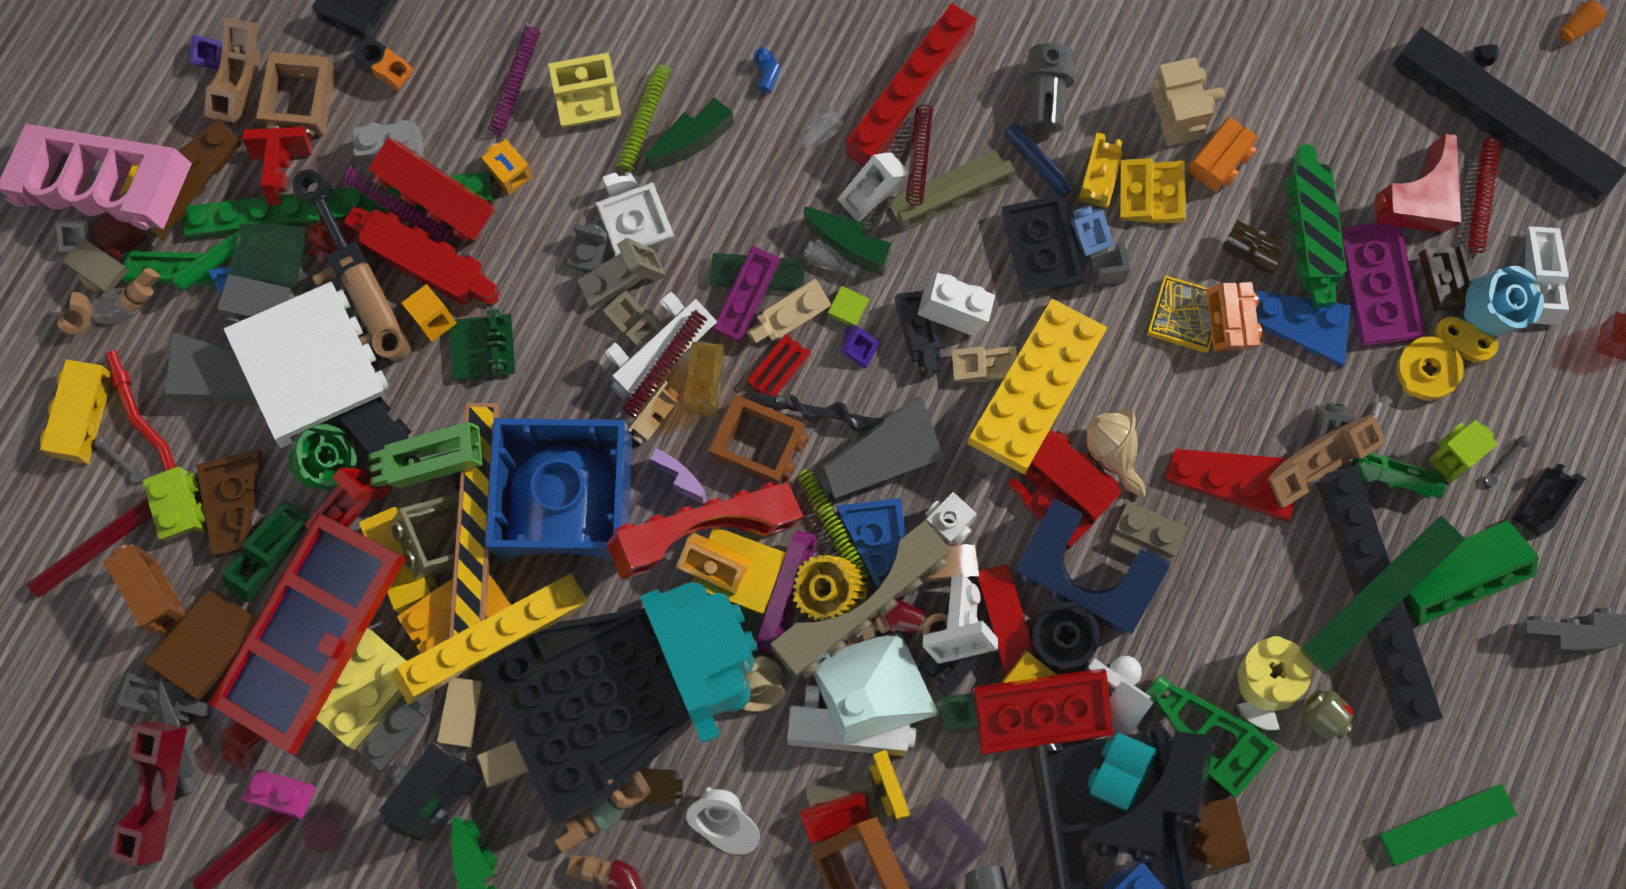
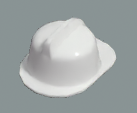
M707 787L703 791L701 798L692 803L687 809L686 819L688 824L722 851L741 855L754 851L759 845L760 833L758 827L742 812L741 803L732 792L721 789L713 790Z

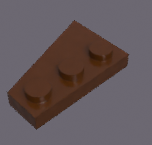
M259 449L196 464L212 556L215 558L242 552V544L250 537L262 451Z

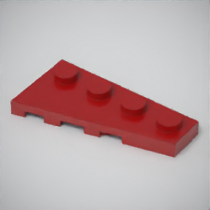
M1175 449L1164 479L1166 482L1286 522L1291 519L1296 502L1295 500L1284 508L1280 507L1268 481L1271 474L1288 458Z

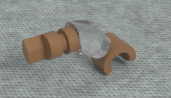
M146 268L126 289H123L121 292H115L112 296L93 299V303L86 295L79 292H71L70 310L66 309L60 312L57 324L59 329L68 334H79L88 329L91 319H94L95 323L122 324L130 321L139 313V307L142 303L152 296L153 289L151 286L161 276L154 270Z

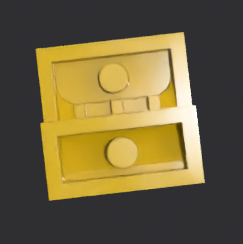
M1152 158L1121 160V220L1147 223H1186L1185 160L1154 163Z

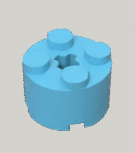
M1519 266L1501 268L1477 277L1472 281L1466 293L1464 317L1467 322L1474 324L1478 330L1491 336L1505 335L1526 328L1539 319L1544 305L1542 291H1537L1534 284L1537 280L1528 270Z

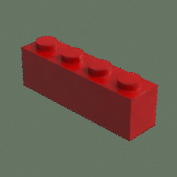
M388 138L368 170L374 173L372 178L386 188L392 185L401 191L399 194L400 198L413 206L416 203L427 209L425 214L439 224L445 221L454 227L451 232L466 242L469 238L473 241L479 238L498 209L395 138Z
M1050 429L1030 467L1041 475L1044 481L1051 484L1094 525L1120 496L1122 491L1118 488L1119 483L1108 473L1103 475L1094 467V461L1086 453H1078L1072 448L1070 440L1058 430L1054 432Z

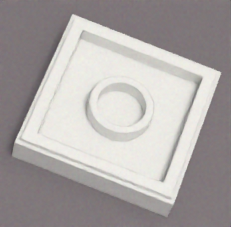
M653 182L595 203L615 256L621 253L617 243L625 238L632 239L650 248L675 240Z

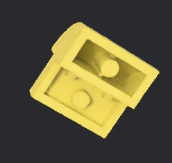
M609 52L548 64L562 128L622 117Z

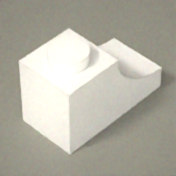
M891 152L873 155L837 200L856 221L863 220L878 204L896 193L907 180L909 172Z

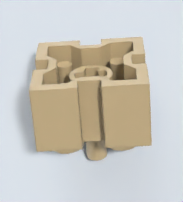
M1196 57L1160 65L1156 74L1157 81H1154L1150 93L1156 113L1160 115V126L1166 145L1172 146L1202 139L1207 129L1206 127L1209 126L1210 119L1213 113H1215L1214 101L1224 99L1223 88L1219 87L1204 91L1203 86L1207 82L1206 74L1203 67L1199 68Z

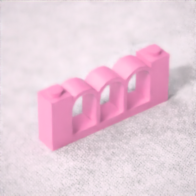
M25 124L0 178V192L7 196L6 200L9 203L22 208L25 205L39 207L41 202L53 210L64 209L72 205L79 212L87 216H97L108 212L115 219L121 222H130L135 227L143 230H148L149 227L164 229L192 163L179 151L171 147ZM63 154H69L60 176L49 187ZM97 159L104 160L95 182L89 190L83 193ZM131 166H139L129 190L121 199L117 200Z

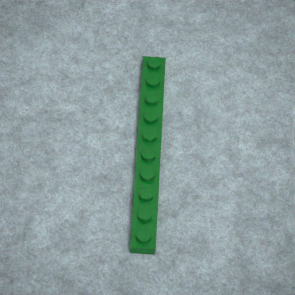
M490 171L449 175L490 204H494ZM378 184V186L376 187L374 193L376 192V190L378 189V187H379L381 184ZM390 185L389 188H386L387 190L383 195L382 199L387 194V192L391 190L388 199L391 197L393 193H395V197L392 200L393 202L395 198L399 196L401 191ZM382 186V189L380 190L378 196H379L380 193L383 191V189L386 188V187ZM352 187L332 189V197L327 203L336 222L345 221L353 207L373 213L375 209L384 214L387 211L391 212L386 207H382V204L378 205V201L374 202L369 196L365 197V193L361 194V191H357L356 188ZM293 193L284 194L281 205H269L266 197L189 205L186 209L188 212L184 216V234L188 239L229 235L240 228H246L249 232L323 224L315 207L308 205ZM416 203L415 206L412 205V208L410 209L409 213L412 211L414 207H416V211L414 213H416L418 210H421V212H426L427 209L421 206L420 204Z

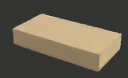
M453 678L449 681L437 740L439 744L472 748L484 687L482 681Z

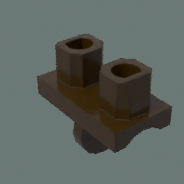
M1237 220L1222 249L1236 258L1239 257L1259 270L1272 274L1288 245L1266 235L1267 231L1262 228L1258 231Z

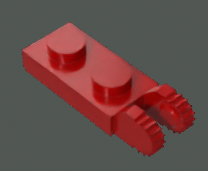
M1030 466L1024 477L1037 488L1032 495L1029 494L1028 490L1019 481L1013 478L1007 483L1010 490L1024 502L1023 506L1040 522L1043 520L1054 499L1077 510ZM1082 516L1066 546L1069 550L1093 526L1084 516Z

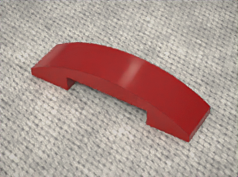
M1007 564L980 570L979 577H976L983 604L986 606L992 632L998 638L997 650L1001 661L1000 667L1003 678L1006 677L1024 651L1034 656L1023 611Z

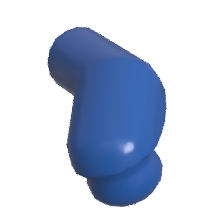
M761 47L753 54V58L763 74L757 88L764 93L770 94L781 68L774 54Z

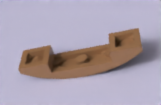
M1368 415L1327 433L1282 463L1268 478L1279 506L1284 508L1310 492L1307 486L1354 457L1362 459L1386 444L1387 442L1375 415Z

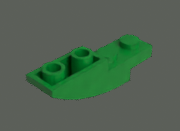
M461 816L453 819L451 835L453 865L459 889H498L495 884L491 886L488 884L489 881L499 876L495 869L499 865L497 859L489 848L485 850L482 848L478 841L481 833L473 820L466 821Z

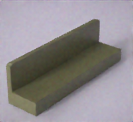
M993 151L926 181L922 205L912 206L908 204L905 199L906 191L889 198L887 204L902 232H905L1012 183L1015 169L1010 160L1002 162L998 153ZM909 196L911 199L919 200V198Z

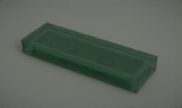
M713 253L710 285L732 287L747 255ZM781 258L767 290L792 292L804 284L806 260Z

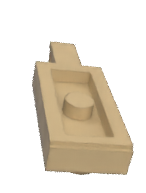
M813 278L762 310V313L757 316L760 323L746 332L752 342L757 343L767 336L773 341L781 338L830 307L831 303L817 279Z

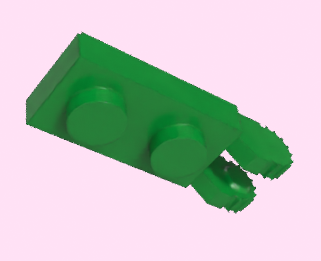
M1373 453L1362 459L1355 457L1352 459L1353 466L1357 465L1363 481L1370 483L1378 479L1391 488H1406L1425 498L1432 496L1442 499L1446 491L1443 475L1440 472Z

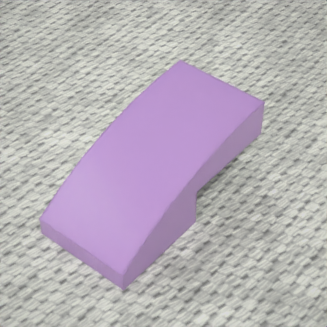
M656 448L650 459L653 467L676 478L673 483L676 492L701 504L707 501L706 493L694 475L676 459Z

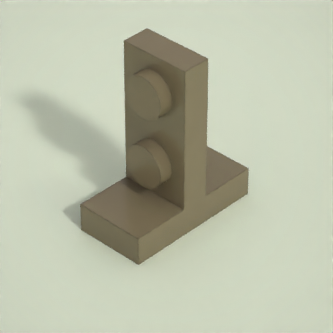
M625 238L617 243L620 254L577 280L589 307H599L644 278L657 282L665 277V271L655 250L629 238Z

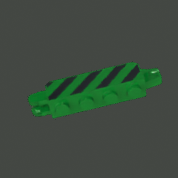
M1302 144L1292 160L1293 166L1289 176H1286L1284 179V192L1290 198L1288 221L1293 223L1294 227L1291 244L1293 251H1297L1298 257L1295 265V274L1297 279H1301L1302 291H1309L1314 308H1331L1336 302V286L1347 271L1333 171L1325 163L1318 164L1317 154L1313 145Z

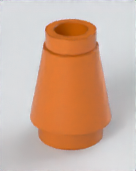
M1595 0L1580 3L1562 28L1558 30L1559 36L1566 43L1571 44L1574 40L1601 26L1606 18L1604 8Z

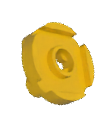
M1421 337L1413 341L1401 352L1396 364L1397 377L1404 393L1425 401L1440 400L1451 394L1463 377L1464 366L1460 354L1447 346L1448 342L1437 337ZM1426 362H1430L1431 367L1437 368V372H1434L1432 376L1427 375L1422 369Z

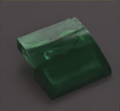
M240 224L229 274L283 287H297L307 231L304 228L279 224Z

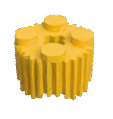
M819 555L818 558L810 557L809 561H803V566H798V578L794 579L797 583L793 585V588L796 589L793 593L795 595L793 602H797L796 608H800L802 614H808L809 618H814V620L818 621L834 619L851 612L866 600V584L861 581L864 577L859 575L860 569H855L856 565L851 564V561L836 556ZM828 583L831 584V592L829 593V595L826 593L829 590Z

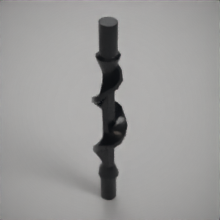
M752 391L750 401L762 406L773 408L774 411L788 409L800 412L807 421L817 423L821 417L844 421L852 430L857 432L873 428L885 419L884 417L871 418L848 413L847 407L843 402H835L824 408L803 404L793 394L781 397L778 394L772 396Z

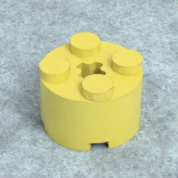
M1273 636L1262 640L1251 648L1238 667L1237 676L1240 693L1247 702L1262 710L1281 711L1288 709L1306 692L1310 685L1313 672L1311 661L1300 651L1301 648L1287 639ZM1272 671L1278 675L1276 679L1270 676Z

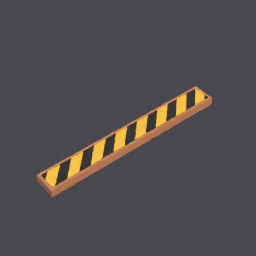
M466 403L465 422L468 421L477 425L480 429L482 466L461 471L449 638L486 619L490 551L486 548L493 425L494 418H499L500 405L498 403Z

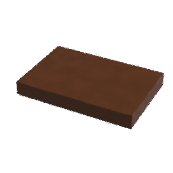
M210 588L144 663L149 669L199 702L231 665L257 618L213 588Z

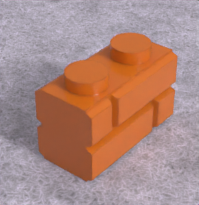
M1227 117L1193 159L1188 173L1198 181H1202L1204 185L1214 192H1218L1223 185L1230 187L1240 173L1236 168L1241 162L1247 165L1255 155L1257 149L1253 146L1258 139L1257 135L1248 128L1242 127V124L1232 117Z
M1222 283L1206 289L1214 352L1244 351L1260 346L1262 327L1257 323L1256 308L1258 306V296L1253 291V283Z

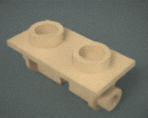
M667 381L658 382L660 386L651 383L657 387L656 391L648 386L654 394L652 395L645 390L651 396V399L642 394L648 400V403L643 401L646 407L639 406L643 411L633 407L640 415L630 411L637 419H633L628 414L623 419L626 421L629 431L634 433L632 439L640 445L644 441L648 442L660 425L652 415L656 413L665 419L678 402L676 398L679 394L670 387L667 391L664 389L668 384Z

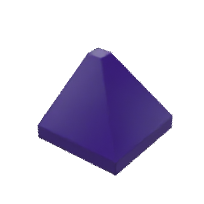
M192 35L188 42L189 64L219 70L222 57V41Z
M857 325L847 326L844 331L840 353L866 369L880 341Z

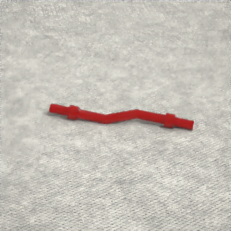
M116 350L108 351L105 353V358L111 372L109 379L113 389L119 394L128 422L156 449L164 472L176 468L168 443L140 416L130 389L132 382L129 373L123 369L118 352Z

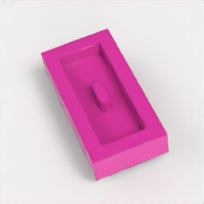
M256 769L242 800L252 806L302 819L317 788L310 783Z

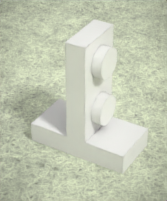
M964 573L953 575L951 579L947 630L923 636V647L938 664L995 651L998 648V638L983 621L978 622L977 605L980 602V592L978 587L972 584Z

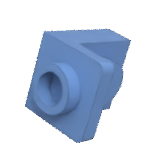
M1085 206L1073 211L1074 216L1068 218L1070 226H1073L1083 256H1088L1114 245L1103 210Z

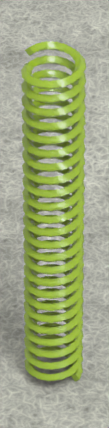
M656 65L654 67L648 87H646L644 92L645 95H643L639 105L640 108H638L635 120L631 126L632 129L629 130L630 133L628 138H626L627 142L624 143L625 146H623L619 156L620 159H618L616 164L618 170L623 173L632 174L631 170H634L633 166L636 165V157H639L638 153L641 152V145L644 144V136H647L646 132L649 131L648 128L650 123H652L651 119L656 114V107L659 106L658 102H660L659 98L662 97L661 94L664 93V86L667 85V77H670L669 73L672 72L665 65ZM619 165L627 169L628 171L623 170L619 167Z
M804 469L797 475L796 479L802 485L803 492L807 493L806 497L809 498L808 501L811 502V506H814L815 514L819 515L818 519H821L820 523L823 524V528H826L825 532L828 533V537H831L832 545L836 546L837 554L847 560L856 555L858 551H853L855 546L848 548L853 542H848L850 540L847 537L848 533L842 534L846 529H840L843 527V524H839L841 520H836L838 518L837 515L833 516L836 511H831L833 507L830 506L831 502H827L829 498H824L826 496L825 493L821 494L824 490L820 489L821 485H817L819 481L815 480L817 476H812L814 472L811 471L800 477L807 472V469ZM856 555L855 557L851 558L849 561L853 562V561L859 559V558H860V555ZM860 559L853 563L856 566L859 565L855 569L865 567V564H861L863 560ZM867 569L861 570L859 575L867 572ZM869 573L864 574V575H863V577H864L863 579H865V578H867L868 576H870V574H869Z

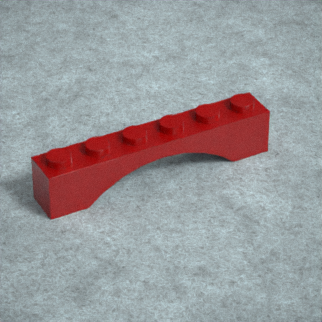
M953 3L949 5L847 138L846 155L864 167L873 155L883 154L889 149L903 122L926 89L952 61L958 58L974 37L977 18Z
M770 482L762 485L757 491L748 493V490H742L724 501H720V498L711 499L703 503L700 508L692 510L691 506L683 507L675 511L672 516L663 518L662 514L655 515L645 520L644 524L634 526L633 523L624 524L614 530L615 534L606 545L620 579L623 580L650 572L662 559L670 545L683 536L697 530L712 527H733L751 531L765 537L791 529L803 518V515L789 483L776 485L775 482Z

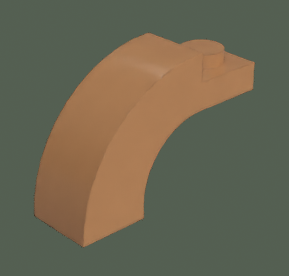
M232 18L223 20L221 63L214 81L205 87L204 117L220 118L223 121L235 122L246 110L256 85L260 66L261 51L256 50L257 23Z

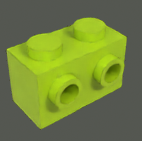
M1476 419L1467 427L1461 422L1437 443L1441 449L1431 456L1428 461L1438 472L1442 473L1445 480L1450 484L1496 447L1498 443L1494 440L1491 430L1485 425L1480 424Z

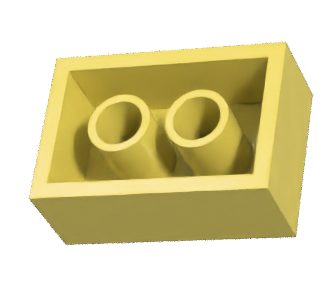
M367 628L316 719L347 747L357 750L395 703L403 697L392 678V674L397 666L405 663L407 660L380 636ZM306 695L305 698L299 703L301 706H302L304 700L306 699L307 695Z

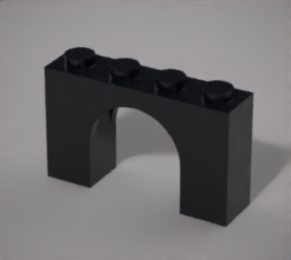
M431 742L379 808L378 812L386 817L382 823L397 835L401 834L406 838L409 836L413 840L417 839L420 842L423 839L435 841L483 779L482 774L453 753L450 755L439 745Z

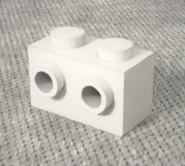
M937 272L924 288L917 315L975 337L989 322L995 295L986 292L980 286H971L958 281L951 275Z

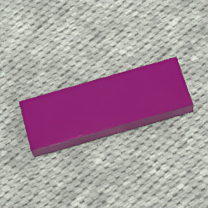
M752 245L716 320L717 323L712 328L714 332L740 344L742 343L781 258Z

